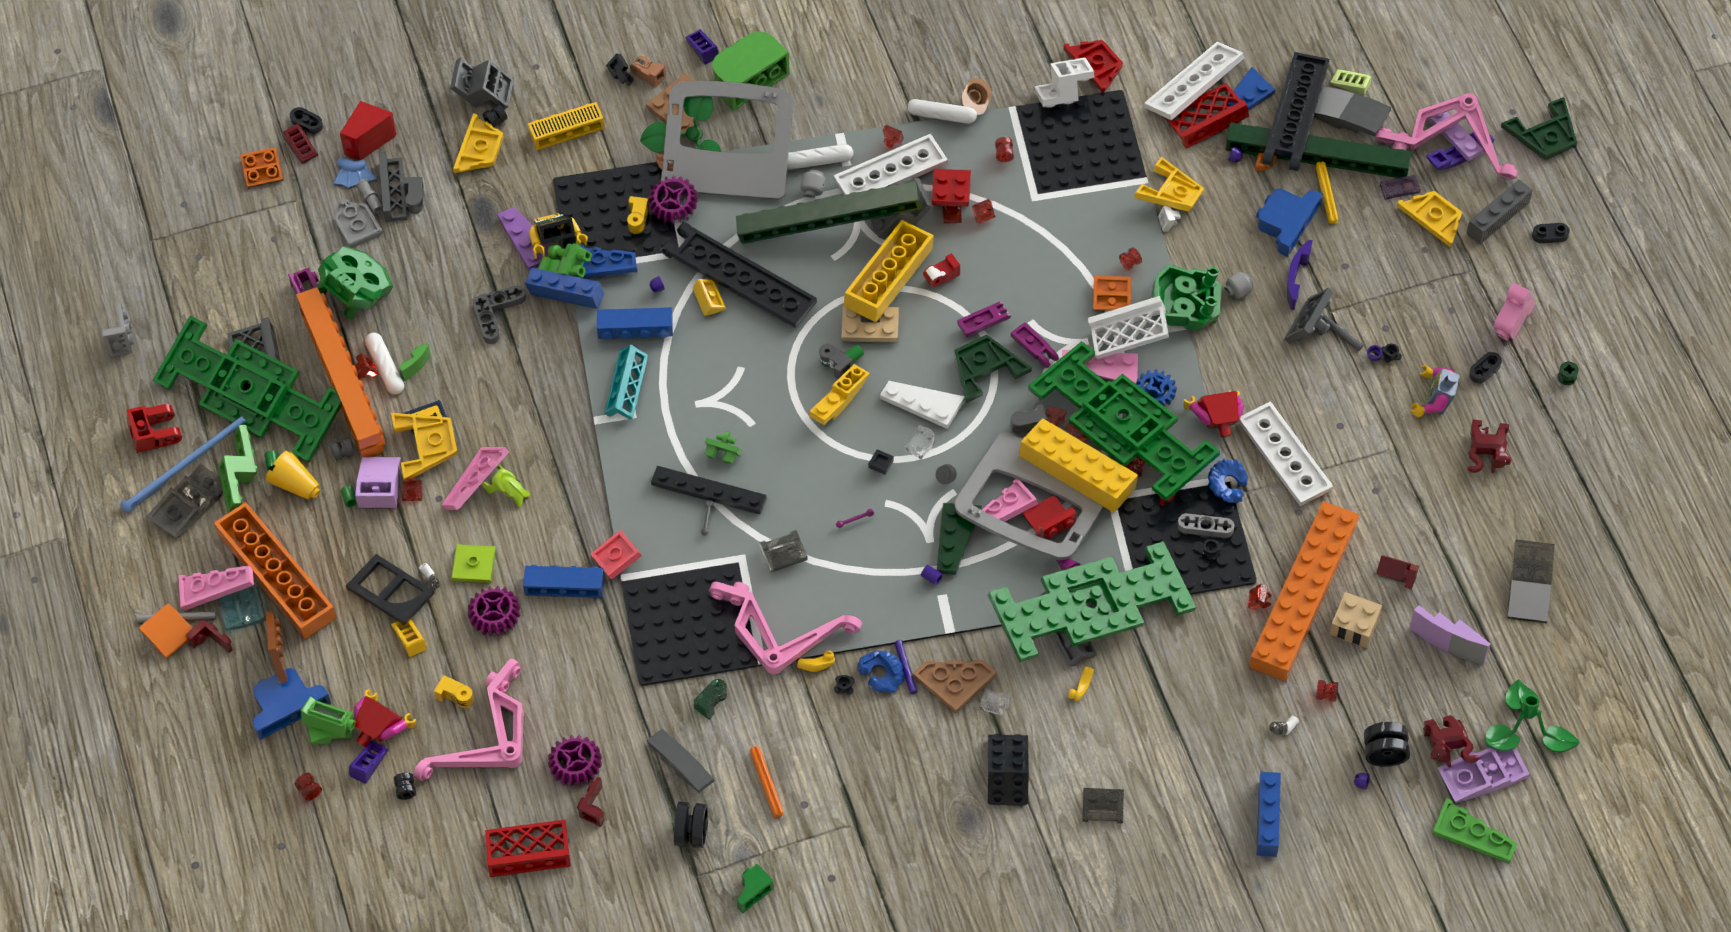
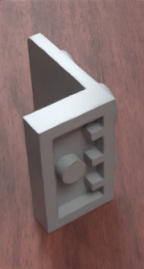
M121 302L117 303L121 326L102 330L110 357L132 353L131 345H134L133 335L131 334V322L128 318L127 309L122 308Z

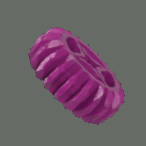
M674 175L672 179L666 176L665 181L659 179V185H653L654 190H650V196L648 197L649 207L653 215H657L659 220L663 218L665 223L671 220L672 224H674L675 220H678L681 223V218L687 220L688 214L693 215V210L697 208L698 197L697 190L694 189L693 184L689 183L688 179L683 181L681 176L678 179ZM665 193V197L659 203L660 197ZM688 196L686 203L682 206L681 202Z
M497 585L495 589L489 586L487 591L482 588L481 594L475 592V598H471L468 605L467 614L470 624L474 626L476 631L480 630L483 635L488 632L490 637L493 633H496L499 637L501 631L506 634L507 628L513 630V624L518 623V618L521 615V608L518 598L514 596L512 591L508 592L506 587L500 590V587ZM508 606L509 611L506 615H504L503 612L505 611V607ZM484 607L483 615L480 616L479 611Z
M571 734L570 739L567 740L563 737L562 743L556 741V747H551V753L548 755L550 760L548 767L556 781L561 780V784L564 785L568 782L569 786L572 787L573 783H576L580 787V782H584L587 785L588 779L594 780V774L599 775V768L602 767V754H600V748L596 746L594 740L589 742L587 736L582 739L580 734L577 738H574ZM585 752L591 757L590 762L584 758ZM560 759L566 764V769L560 766Z

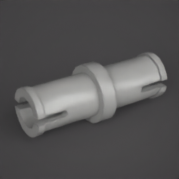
M366 179L360 180L357 183V187L363 194V200L369 204L374 214L382 212L383 206L377 198L376 191L372 190Z

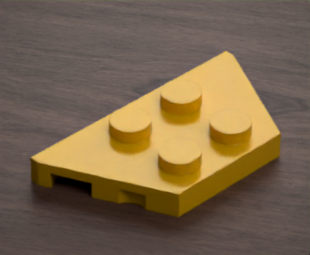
M473 113L453 168L454 173L494 166L504 138L503 132L493 128L490 123L482 121L477 114Z
M1435 191L1428 192L1425 195L1413 196L1412 200L1405 202L1399 200L1397 202V207L1447 246H1452L1462 211Z

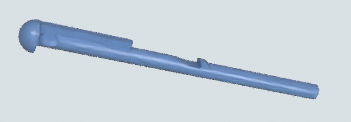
M241 416L128 501L123 499L120 504L121 509L124 512H132L133 508L166 485L165 482L190 463H194L201 455L234 432L239 425L246 423L245 419Z

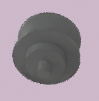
M945 464L936 470L935 476L939 483L949 484L956 479L957 472L952 465Z

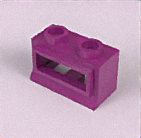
M309 267L296 273L288 274L290 285L294 287L295 294L305 292L301 282L310 279L314 288L317 287V282H319L315 271L311 272Z

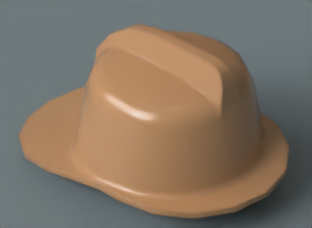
M980 78L969 80L961 97L963 106L974 109L977 115L983 114L991 99V89Z

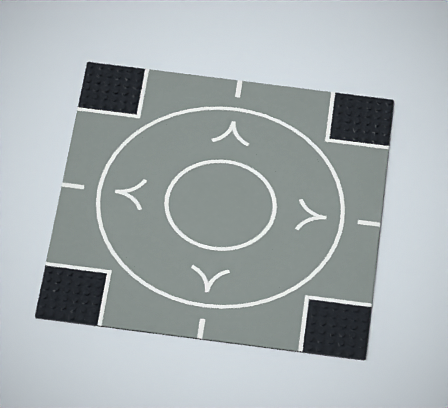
M1122 90L1078 96V101H1074L1071 104H1057L1054 107H1043L1041 102L987 110L983 114L977 115L976 120L969 124L929 119L790 141L789 152L847 144L853 149V157L844 162L787 170L785 194L781 199L697 193L698 203H696L697 208L693 210V215L688 214L687 220L681 218V223L675 220L674 224L671 223V220H668L667 223L664 222L663 218L659 220L657 215H653L649 207L644 230L639 234H633L628 229L627 218L632 212L629 210L630 196L648 198L650 190H654L653 185H659L658 181L659 179L661 180L662 170L656 162L561 176L553 179L558 213L572 217L576 221L581 234L587 236V245H584V248L594 249V247H599L605 251L621 250L635 252L637 272L584 278L598 281L604 291V296L598 309L574 304L613 535L621 530L642 555L620 573L639 685L646 686L762 666L735 633V622L742 605L736 606L730 601L713 598L709 592L712 582H720L730 586H734L735 582H742L748 585L749 592H752L778 646L784 645L843 615L854 616L862 621L859 632L851 634L844 631L843 627H840L797 660L800 658L820 657L824 655L825 651H832L834 654L892 645L897 640H902V643L1000 627L1002 625L988 597L990 591L1007 587L1015 603L1038 597L1045 592L1041 582L1042 576L1062 571L1055 559L1005 540L975 525L956 575L943 574L941 581L934 585L921 577V572L926 565L937 570L943 503L955 504L957 496L1000 433L1008 432L1022 439L1028 434H1017L1011 430V416L1017 411H1034L1036 405L1043 404L1048 422L1114 460L1069 423V418L1080 410L1056 390L1043 400H1040L1028 390V385L1057 361H1053L1044 353L1043 355L1049 360L1050 366L1048 368L1043 367L1037 359L1031 356L1011 337V332L1025 322L1050 344V347L1058 354L1059 359L1062 358V350H1071L1081 341L1094 350L1088 318L1109 312L1093 310L1094 276L1131 277V304H1135L1152 298V286L1155 277L1168 264H1171L1154 203L1134 198L1141 184L1150 186ZM931 134L948 159V164L937 169L971 170L969 207L933 205L915 225L934 235L932 251L888 306L899 307L898 342H842V311L845 292L892 231L884 239L879 238L869 219L741 244L737 235L736 216L744 213L759 212L764 209H774L780 206L795 205L800 202L805 203L816 199L831 198L836 195L841 196L843 193L834 181V175ZM774 144L748 147L723 152L748 154L771 153L774 150ZM922 153V154H919L918 156L921 157V158H925V157H927L928 155ZM906 160V161H903L902 163L905 164V165H909V164H911L912 162ZM889 167L886 170L888 172H893L896 169ZM811 169L821 171L826 178L822 195L815 196V198L806 197L805 193L800 189L804 173L809 172ZM934 170L916 177L920 179L931 203ZM873 174L870 178L877 179L879 176ZM859 181L854 183V185L861 186L863 184ZM665 193L660 197L659 203L662 202V199L665 197ZM688 196L681 202L682 206L686 203ZM682 222H686L693 228L817 298V303L795 328L715 282L726 309L709 316H704L693 291V286L698 279H711L673 257H666L660 248L666 241H670L675 246L680 247L686 239L677 233V228ZM577 237L564 238V248H566L567 244H576ZM952 253L960 264V276L942 285L931 287L923 276V272L929 266L936 265L945 260V256ZM660 276L665 290L653 292L650 289V281ZM1002 301L1003 307H1006L1011 317L1006 321L966 338L958 326L957 320ZM672 307L673 336L665 338L598 339L597 310ZM861 315V322H874ZM1158 315L1151 317V320L1156 321L1159 318ZM1143 320L1134 322L1132 325L1138 327ZM1147 323L1143 329L1149 331L1152 324ZM1167 325L1169 338L1120 353L1138 354L1137 379H1140L1142 373L1146 375L1147 370L1154 373V370L1157 369L1158 373L1165 371V376L1170 374V381L1175 380L1174 386L1177 387L1175 398L1171 401L1170 405L1165 404V408L1178 417V422L1167 431L1192 451L1207 440L1220 451V455L1175 494L1174 498L1170 502L1167 501L1164 506L1160 505L1161 497L1152 490V486L1163 476L1137 456L1125 466L1138 474L1136 489L1114 513L1105 507L1102 509L1075 554L1070 559L1080 563V565L1112 557L1121 573L1151 564L1145 552L1146 546L1164 542L1190 595L1252 585L1256 583L1257 579L1237 505L1234 502L1228 503L1223 501L1222 498L1215 496L1208 486L1210 468H1213L1214 464L1224 459L1216 428L1208 429L1207 425L1191 410H1186L1183 407L1184 399L1190 402V397L1194 396L1195 402H1197L1198 399L1206 395L1189 329H1185L1184 326ZM1124 326L1116 328L1115 331L1120 332ZM1159 327L1153 332L1155 335L1163 333V329ZM1129 328L1125 335L1130 337L1135 330ZM1107 331L1098 333L1097 336L1102 338ZM1139 333L1135 339L1140 340L1145 334ZM986 334L1032 367V372L1016 380L1006 366L975 380L982 390L983 396L968 403L965 400L947 429L880 399V394L888 381L964 396L954 350ZM1111 334L1107 340L1113 342L1117 336ZM1121 338L1117 345H1123L1127 340ZM824 344H831L845 353L858 344L864 351V356L853 362V365L855 364L869 372V377L842 413L835 420L831 418L825 425H822L809 417V411L832 390V385L838 379L835 377L832 368L821 364L819 349ZM1103 344L1099 351L1106 350L1109 345ZM632 345L648 355L634 417L629 420L619 413L609 417L604 412L619 351ZM635 355V361L639 365L641 358ZM633 369L630 374L635 381L637 376ZM630 385L627 386L628 394L632 396L633 391ZM624 401L622 408L629 411L628 404ZM1121 413L1118 415L1120 418L1128 417V415L1125 413ZM725 431L731 432L730 438L736 439L735 444H728L739 447V450L742 451L740 457L737 456L732 465L722 461L723 451L718 452L716 459L707 457L705 455L707 447L705 444L706 437L722 442L716 439L717 434L724 435ZM877 449L894 456V461L886 475L868 468V463ZM945 464L952 465L957 472L956 479L949 484L939 483L935 476L936 470ZM661 466L767 495V500L761 515L713 502L714 506L711 508L707 527L708 535L704 536L701 534V530L704 528L707 512L706 502L708 500L652 486L651 480L656 467ZM998 472L992 473L974 500L973 505H980L983 509L992 500L1002 495L1001 492L1005 488H1009L1015 478ZM1229 476L1224 479L1225 485L1232 489ZM1021 481L1035 496L1037 503L1055 496ZM1057 497L1066 510L1073 507L1076 511L1077 520L1082 512L1081 509ZM868 509L874 511V515L871 517L860 518L843 525L842 528L836 526L837 521H844L863 514ZM1024 512L1005 521L1014 527L1038 536L1024 518ZM1186 513L1228 518L1234 522V532L1228 538L1182 533L1178 529V519L1182 514ZM1185 521V526H1188L1189 521ZM1203 522L1201 524V527L1203 529H1209L1211 528V524L1208 522ZM1226 525L1223 526V530L1228 529ZM1071 528L1049 540L1056 543L1063 542ZM1072 535L1070 541L1076 542L1078 537ZM1207 539H1213L1222 545V551L1218 552L1215 560H1211L1208 556L1201 555L1199 549L1203 547ZM1086 602L1087 607L1095 608L1092 602ZM750 616L745 628L763 650L768 649L753 617Z

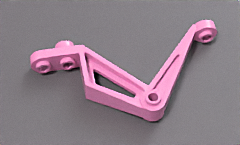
M1471 93L1420 109L1412 137L1403 132L1398 134L1392 133L1391 130L1386 128L1378 130L1374 137L1378 142L1393 145L1394 149L1414 150L1463 119H1466L1496 174L1505 179H1516L1518 172L1515 166L1511 164L1499 165L1478 99ZM1453 109L1456 110V113L1423 131L1426 119Z
M712 582L709 589L711 596L717 600L724 599L736 606L742 605L735 622V633L770 674L780 673L784 668L840 627H843L844 631L854 634L859 632L862 626L860 619L850 615H843L784 645L778 646L752 592H749L748 585L742 582H735L734 586ZM750 616L753 617L768 649L763 650L745 628Z
M514 659L508 660L498 674L491 672L485 681V685L488 686L487 690L499 745L424 758L414 770L413 776L420 781L429 779L432 775L433 767L516 768L522 763L524 711L521 702L505 694L509 683L520 674L521 668L518 661ZM501 707L513 712L512 741H507Z

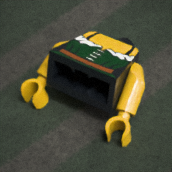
M559 213L534 219V225L529 230L532 246H534L533 253L535 259H537V253H541L545 257L544 247L540 244L576 236V244L581 245L582 242L585 246L587 245V236L581 234L576 221L572 217Z

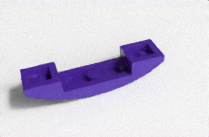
M1474 133L1469 134L1479 144ZM1490 135L1491 141L1493 143L1495 139ZM1455 146L1444 151L1440 148L1426 155L1428 161L1437 170L1449 169L1467 161L1456 150Z
M1308 240L1300 247L1289 268L1286 289L1287 300L1291 310H1295L1299 296L1300 285L1294 284L1300 264L1307 266L1313 240Z

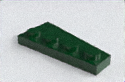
M943 503L937 570L942 574L956 575L975 524L959 516L955 511V504ZM974 505V506H976L977 508H979V509L982 510V506H980V505Z

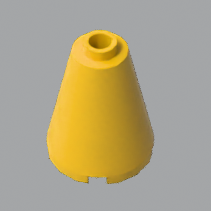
M291 451L283 452L273 463L275 465L273 471L269 469L266 475L268 483L307 500L315 499L321 491L319 489L320 484Z

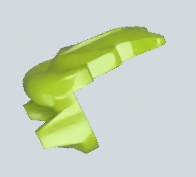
M498 464V471L492 478V484L490 485L484 481L481 485L488 494L493 493L495 490L501 493L504 492L520 508L523 504V499L529 497L530 492L521 486V483L515 479L512 472L505 470Z

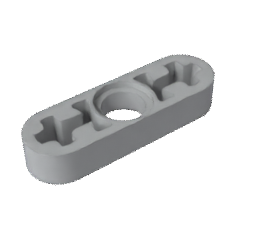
M1186 513L1179 517L1178 529L1182 533L1228 538L1233 535L1234 522L1228 518ZM1185 521H1189L1188 526H1185ZM1208 522L1211 524V528L1203 529L1201 524ZM1226 525L1228 529L1223 530V526Z

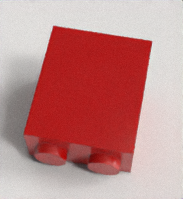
M362 101L359 102L340 132L344 155L357 160L364 159L397 135L392 112Z

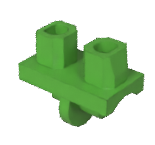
M725 431L724 435L717 434L716 439L722 442L706 437L705 444L707 447L705 455L709 458L716 459L718 452L723 451L722 461L732 465L736 457H740L742 451L739 450V447L728 444H735L736 439L730 438L731 432Z

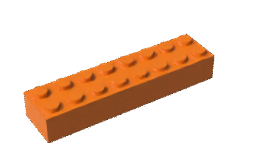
M246 502L214 522L217 535L243 566H250L253 569L254 580L304 640L337 618L333 605Z

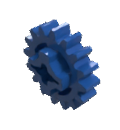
M1155 369L1154 373H1151L1150 370H1147L1146 375L1142 373L1140 379H1137L1136 385L1164 407L1165 404L1170 405L1176 395L1177 387L1174 386L1175 380L1170 381L1171 375L1165 376V371L1158 373L1157 369Z

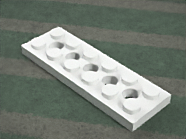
M1216 42L1144 103L1145 108L1172 120L1244 59L1243 52Z
M928 134L834 175V181L843 195L852 192H862L872 188L877 189L888 185L903 184L912 180L913 177H919L948 164V159L933 136ZM924 153L928 156L925 158H921L918 155ZM908 160L912 163L909 165H905L902 162ZM891 167L895 168L896 170L893 172H888L886 169ZM875 174L878 175L879 178L872 179L870 178V176ZM857 181L863 183L861 186L854 185Z
M1271 401L1241 416L1238 420L1239 424L1299 506L1333 490L1331 482ZM1267 423L1269 427L1262 428L1259 424ZM1278 437L1280 441L1272 442L1270 438ZM1288 451L1290 455L1282 456L1280 452ZM1298 465L1301 469L1295 471L1291 469V466ZM1307 479L1311 481V484L1304 485L1301 481Z

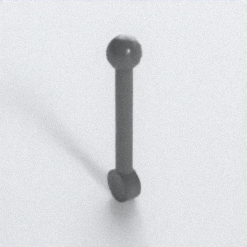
M712 500L706 502L707 512L704 528L701 530V534L704 536L708 535L707 527L710 511L714 506Z

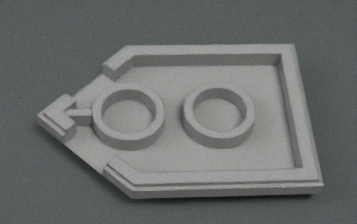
M342 199L334 221L349 247L358 246L383 233L367 204H358Z

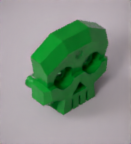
M343 246L336 253H331L322 261L318 268L320 282L317 287L318 290L321 289L320 294L324 293L326 295L328 290L347 305L344 316H347L348 319H354L359 309L369 310L379 298L388 295L393 288L391 279L384 266L368 253Z
M1168 264L1155 277L1152 286V298L1160 296L1166 310L1167 325L1184 326L1185 329L1200 331L1209 323L1216 324L1220 315L1221 284L1216 280L1219 274V270L1216 267L1211 266L1207 271L1194 268L1190 271Z

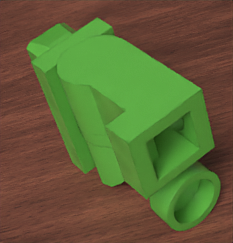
M575 243L567 244L565 249H562L559 245H551L548 248L549 257L542 258L538 269L583 278L586 272L583 264L590 261L592 253Z

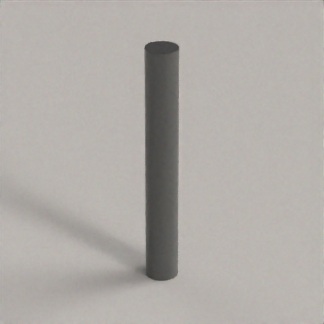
M1323 314L1322 318L1331 324V330L1358 351L1363 348L1362 343Z

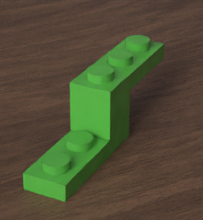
M239 425L233 435L237 456L224 455L218 465L227 513L242 504V497L238 492L239 483H251L253 477L257 474V465L254 464L253 459L254 450L250 445L251 435L248 433L246 425Z

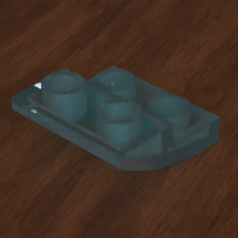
M256 585L218 598L226 630L245 628L266 621L260 591Z

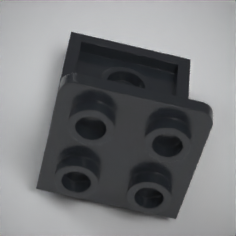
M988 735V804L1027 805L1029 783L1028 735Z

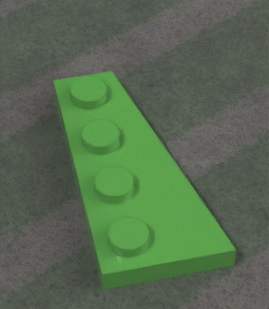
M1449 798L1445 800L1432 835L1510 864L1517 843L1496 829L1492 830L1486 826L1485 822L1481 819L1477 820L1468 814L1467 810L1453 804V801Z

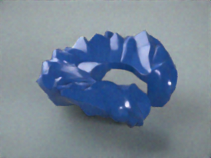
M1224 458L1222 461L1214 464L1213 468H1210L1208 486L1214 492V495L1222 498L1223 501L1237 504L1243 501L1244 493L1240 489L1228 488L1225 485L1224 479L1227 476H1232L1238 482L1236 487H1245L1248 476L1239 460H1227Z
M884 650L870 652L860 657L857 663V670L860 672V675H869L871 669L875 666H882L886 669L887 673L883 678H875L873 675L869 679L868 685L871 686L873 691H884L887 693L897 691V687L904 681L905 673H903L902 663L896 655H892L889 651Z

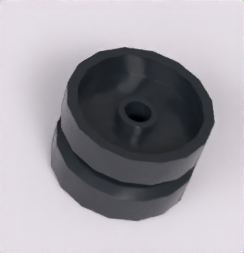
M1380 722L1368 726L1364 730L1366 761L1379 767H1392L1405 763L1410 758L1409 737L1406 726L1396 722Z
M678 801L674 823V846L685 847L690 836L692 847L704 848L708 831V804L696 803L691 815L690 803Z

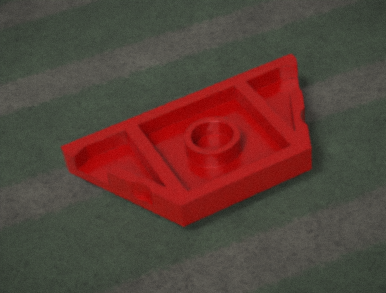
M1103 40L1080 42V45L1069 46V43L1064 44V51L1072 60L1087 59L1094 70L1095 78L1090 80L1102 93L1107 90L1123 67V62Z

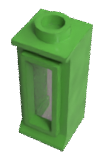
M309 697L301 709L302 724L346 738L349 731L352 732L355 727L354 711L349 712L319 702L312 697Z

